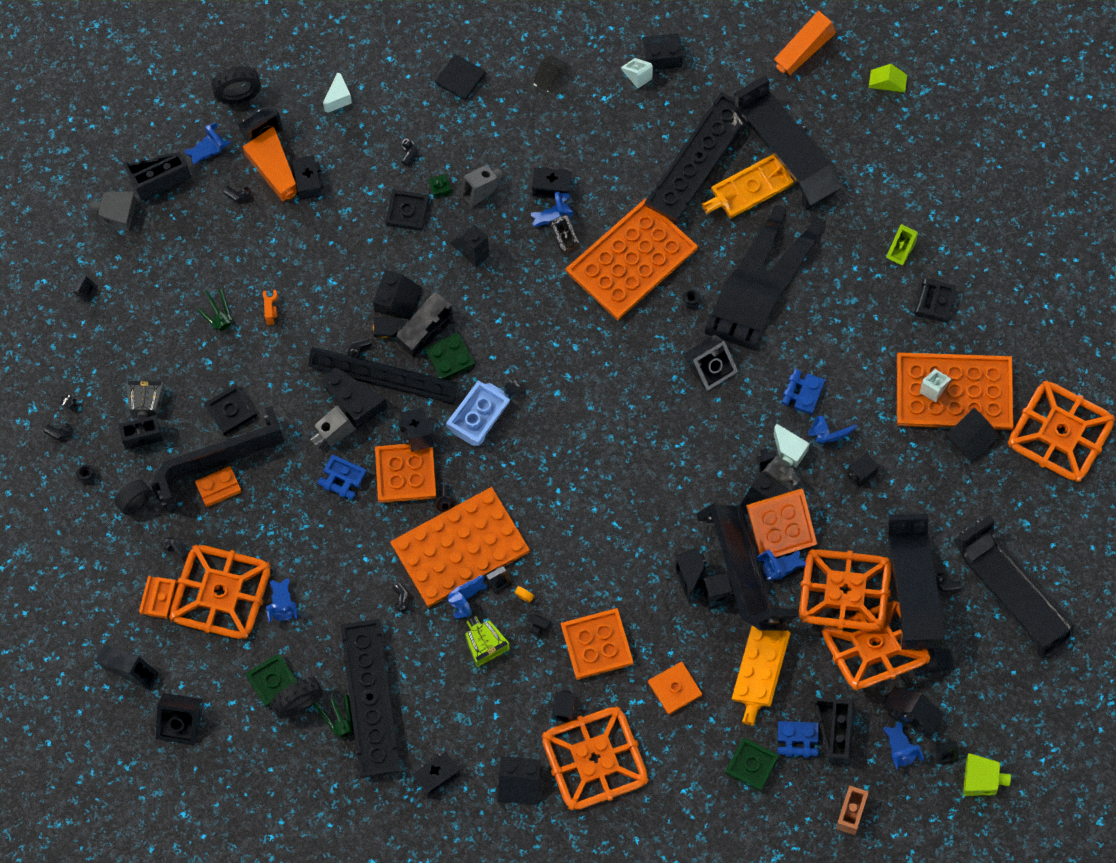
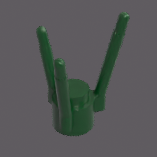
M219 288V293L225 313L219 311L208 290H205V294L216 313L213 316L214 321L201 308L198 311L213 326L214 330L224 331L232 325L231 321L233 319L230 316L222 288Z
M347 694L344 695L347 720L345 717L342 718L335 700L331 699L338 719L335 721V726L317 702L314 703L318 712L332 729L333 734L338 735L339 738L353 733L352 728H354Z

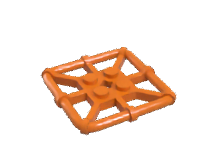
M1043 381L1036 389L1027 407L1023 408L1022 415L1010 435L1008 445L1016 452L1039 463L1040 467H1046L1069 480L1080 482L1089 471L1096 456L1101 453L1102 446L1113 428L1115 417L1107 410L1084 399V396L1080 394L1078 396L1055 383ZM1052 391L1075 402L1070 412L1057 406ZM1044 392L1051 408L1047 418L1033 411ZM1080 405L1102 417L1084 421L1074 414ZM1029 418L1043 424L1038 433L1018 437ZM1106 424L1095 443L1082 437L1086 428ZM1064 427L1066 434L1058 433L1057 428L1061 429ZM1040 440L1050 447L1044 457L1019 444ZM1077 443L1091 450L1080 471L1073 454ZM1054 449L1067 455L1072 472L1048 460Z
M206 545L192 546L181 578L177 580L178 587L170 608V620L179 625L203 630L207 634L215 633L235 639L244 638V640L249 638L248 635L253 630L259 608L263 605L264 600L262 598L270 576L271 565L269 562L238 554L234 550L226 551ZM202 553L226 558L224 570L211 569ZM196 555L205 569L202 583L188 580ZM234 561L258 566L241 576L229 573ZM262 573L255 596L241 593L245 581ZM185 587L199 589L196 600L178 610ZM223 587L224 594L217 595L215 590ZM238 599L253 603L245 628L235 613ZM197 607L211 609L206 623L181 617ZM216 612L230 614L239 631L213 625Z
M810 550L805 561L803 581L800 583L802 590L799 619L802 622L838 627V629L882 630L886 621L888 599L891 597V591L889 590L892 571L891 560L888 557L853 553V551ZM820 557L847 560L845 572L831 570ZM852 561L878 564L864 574L850 572ZM813 562L827 576L826 584L811 582ZM884 570L882 589H866V582ZM848 588L850 589V591H847V594H844L843 590L841 589ZM809 591L824 592V601L807 611ZM865 597L880 599L878 618H875L864 606ZM826 608L840 609L839 619L815 617V615ZM845 611H859L870 623L844 620Z
M898 601L888 602L886 621L883 625L884 628L880 631L859 630L851 633L834 626H825L823 628V638L833 655V661L839 666L852 689L858 691L887 679H895L897 675L929 663L931 657L927 649H918L919 651L913 649L901 650V646L897 641L901 639V629L895 632L891 631L889 624L894 613L897 612L901 618ZM879 606L868 609L873 616L879 614ZM859 611L855 612V615L844 619L867 622L866 618ZM832 636L851 641L854 647L839 652ZM872 642L880 643L878 646H872ZM859 655L862 664L854 678L845 660ZM902 655L917 660L893 668L888 658ZM882 661L887 671L862 680L868 666Z
M620 707L607 708L584 717L578 716L576 720L553 727L543 732L541 736L543 738V747L552 768L551 774L555 776L565 804L572 811L574 809H583L605 800L611 801L613 797L642 787L649 780L637 747L639 744L634 739L626 716ZM612 715L604 733L590 738L585 724ZM618 718L627 744L612 748L608 737ZM580 727L585 741L571 745L554 737V735ZM551 743L570 751L574 763L559 767ZM630 750L639 774L620 767L615 755ZM592 754L600 756L598 763L589 760ZM577 769L581 782L574 797L571 798L562 774ZM619 773L635 781L610 790L605 777ZM600 779L604 792L578 801L586 783Z

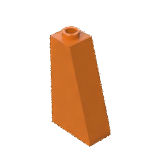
M818 10L775 57L774 60L777 64L775 67L782 74L786 72L790 76L836 34L832 21Z
M271 127L244 145L243 150L248 160L280 200L284 202L286 199L293 198L298 191L274 127Z

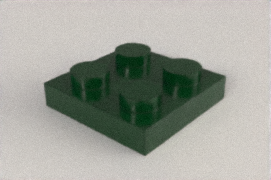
M459 333L424 348L439 378L447 380L475 366Z
M279 653L245 673L266 708L270 706L271 700L275 698L274 696L277 693H281V690L288 688L290 684L297 683Z
M743 737L725 774L761 792L779 755Z

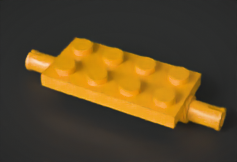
M772 154L712 186L711 191L715 197L702 203V207L706 214L722 207L731 219L793 186L794 181L783 165Z
M754 626L751 627L732 696L734 702H741L746 706L742 720L743 724L754 726L758 710L762 706L771 707L790 637L788 630L766 631L759 630Z

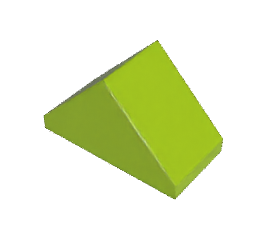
M892 64L873 69L870 74L869 88L905 93L907 74Z
M901 224L886 258L903 266L916 244L918 232Z

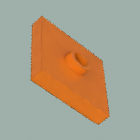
M682 661L648 680V684L668 715L702 696L701 691Z

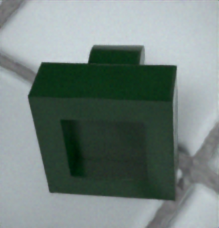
M446 174L428 179L434 198L452 193Z

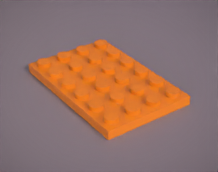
M646 198L565 269V272L617 321L698 250V246L668 218L646 207Z
M897 353V426L953 428L975 407L994 429H1013L1012 356ZM935 369L951 378V381L936 402L919 393L922 381Z
M492 487L390 541L392 548L428 608L447 598L449 593L460 585L480 575L486 577L488 572L491 573L496 568L504 567L530 553V549Z

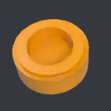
M520 586L514 592L516 596L528 603L535 597Z

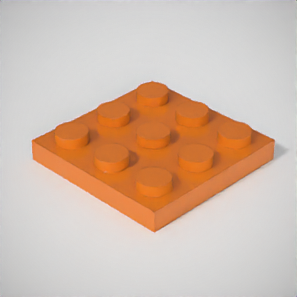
M405 444L375 446L379 503L436 498L433 447L411 452L409 445Z
M802 488L746 505L759 555L769 549L774 557H778L817 545Z
M618 608L561 623L576 680L634 665Z

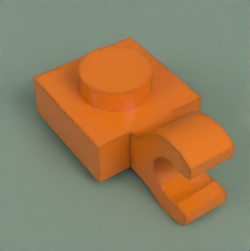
M273 290L274 294L272 297H267L266 291H263L267 325H274V318H277V307H273V303L278 298L276 290Z

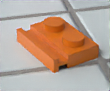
M231 466L195 481L206 507L242 492Z
M148 576L139 609L140 615L145 614L168 619L177 584L176 580Z

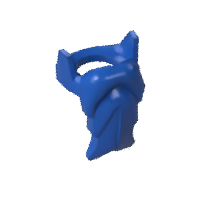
M217 123L205 126L207 136L203 138V141L196 144V147L184 151L186 155L192 157L193 165H196L202 159H207L211 155L219 154L224 147L231 144L230 141L222 140L221 136L214 132L218 127Z
M555 192L556 206L543 212H532L533 226L538 227L545 224L562 223L570 219L573 211L564 203L565 200L570 198L569 193Z
M817 416L808 434L809 436L818 435L817 443L824 444L848 436L857 425L830 434L824 417Z
M769 549L757 556L758 562L765 561L763 572L768 581L781 580L787 574L793 573L794 570L803 568L806 565L805 561L799 559V550L790 556H783L779 559L775 558Z
M483 575L460 585L449 593L448 601L450 605L458 608L453 614L455 619L472 616L467 599L475 595L476 592L487 588V585L483 583Z
M285 579L281 583L274 580L270 581L273 589V603L266 606L269 623L272 620V616L277 621L291 619L294 614V618L297 619L296 603L291 601V594L288 592L289 579Z
M898 722L894 728H883V731L890 740L891 757L896 770H899L898 766L912 764L916 756H918L920 761L924 760L920 745L913 746L909 744L907 736L903 733L902 722Z

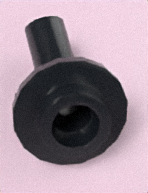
M447 484L441 485V496H437L435 501L436 508L442 512H446L454 507L453 498L448 496L449 485Z

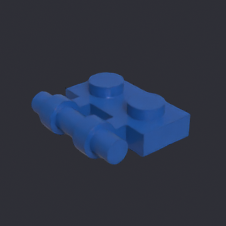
M795 369L793 375L789 377L788 388L784 390L782 395L784 397L782 404L789 406L790 401L796 402L795 410L812 415L825 379L807 374L805 380L800 378L801 371ZM796 386L801 387L799 395L794 393Z
M332 454L323 470L329 477L327 480L320 477L318 484L327 491L332 490L338 493L340 497H347L353 500L355 492L349 489L351 486L359 488L367 470ZM338 479L345 483L343 486H339L334 481Z
M778 721L777 743H785V747H778L777 754L785 755V757L798 755L803 756V758L818 756V748H810V744H818V723ZM792 743L803 744V748L792 747Z

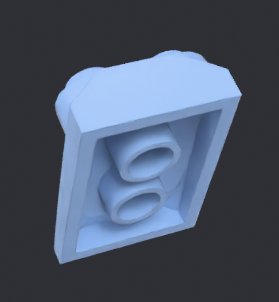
M478 380L447 421L446 427L454 435L473 446L482 444L486 434L509 404V394L506 395L503 390L491 383L484 384Z

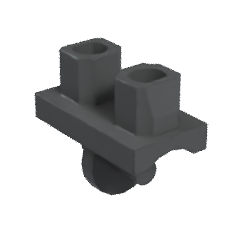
M775 457L764 469L767 475L791 491L801 480L795 474V470L789 468L779 457Z

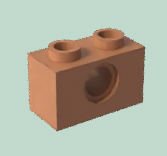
M849 785L836 826L837 830L853 835L856 834L869 793L868 791Z

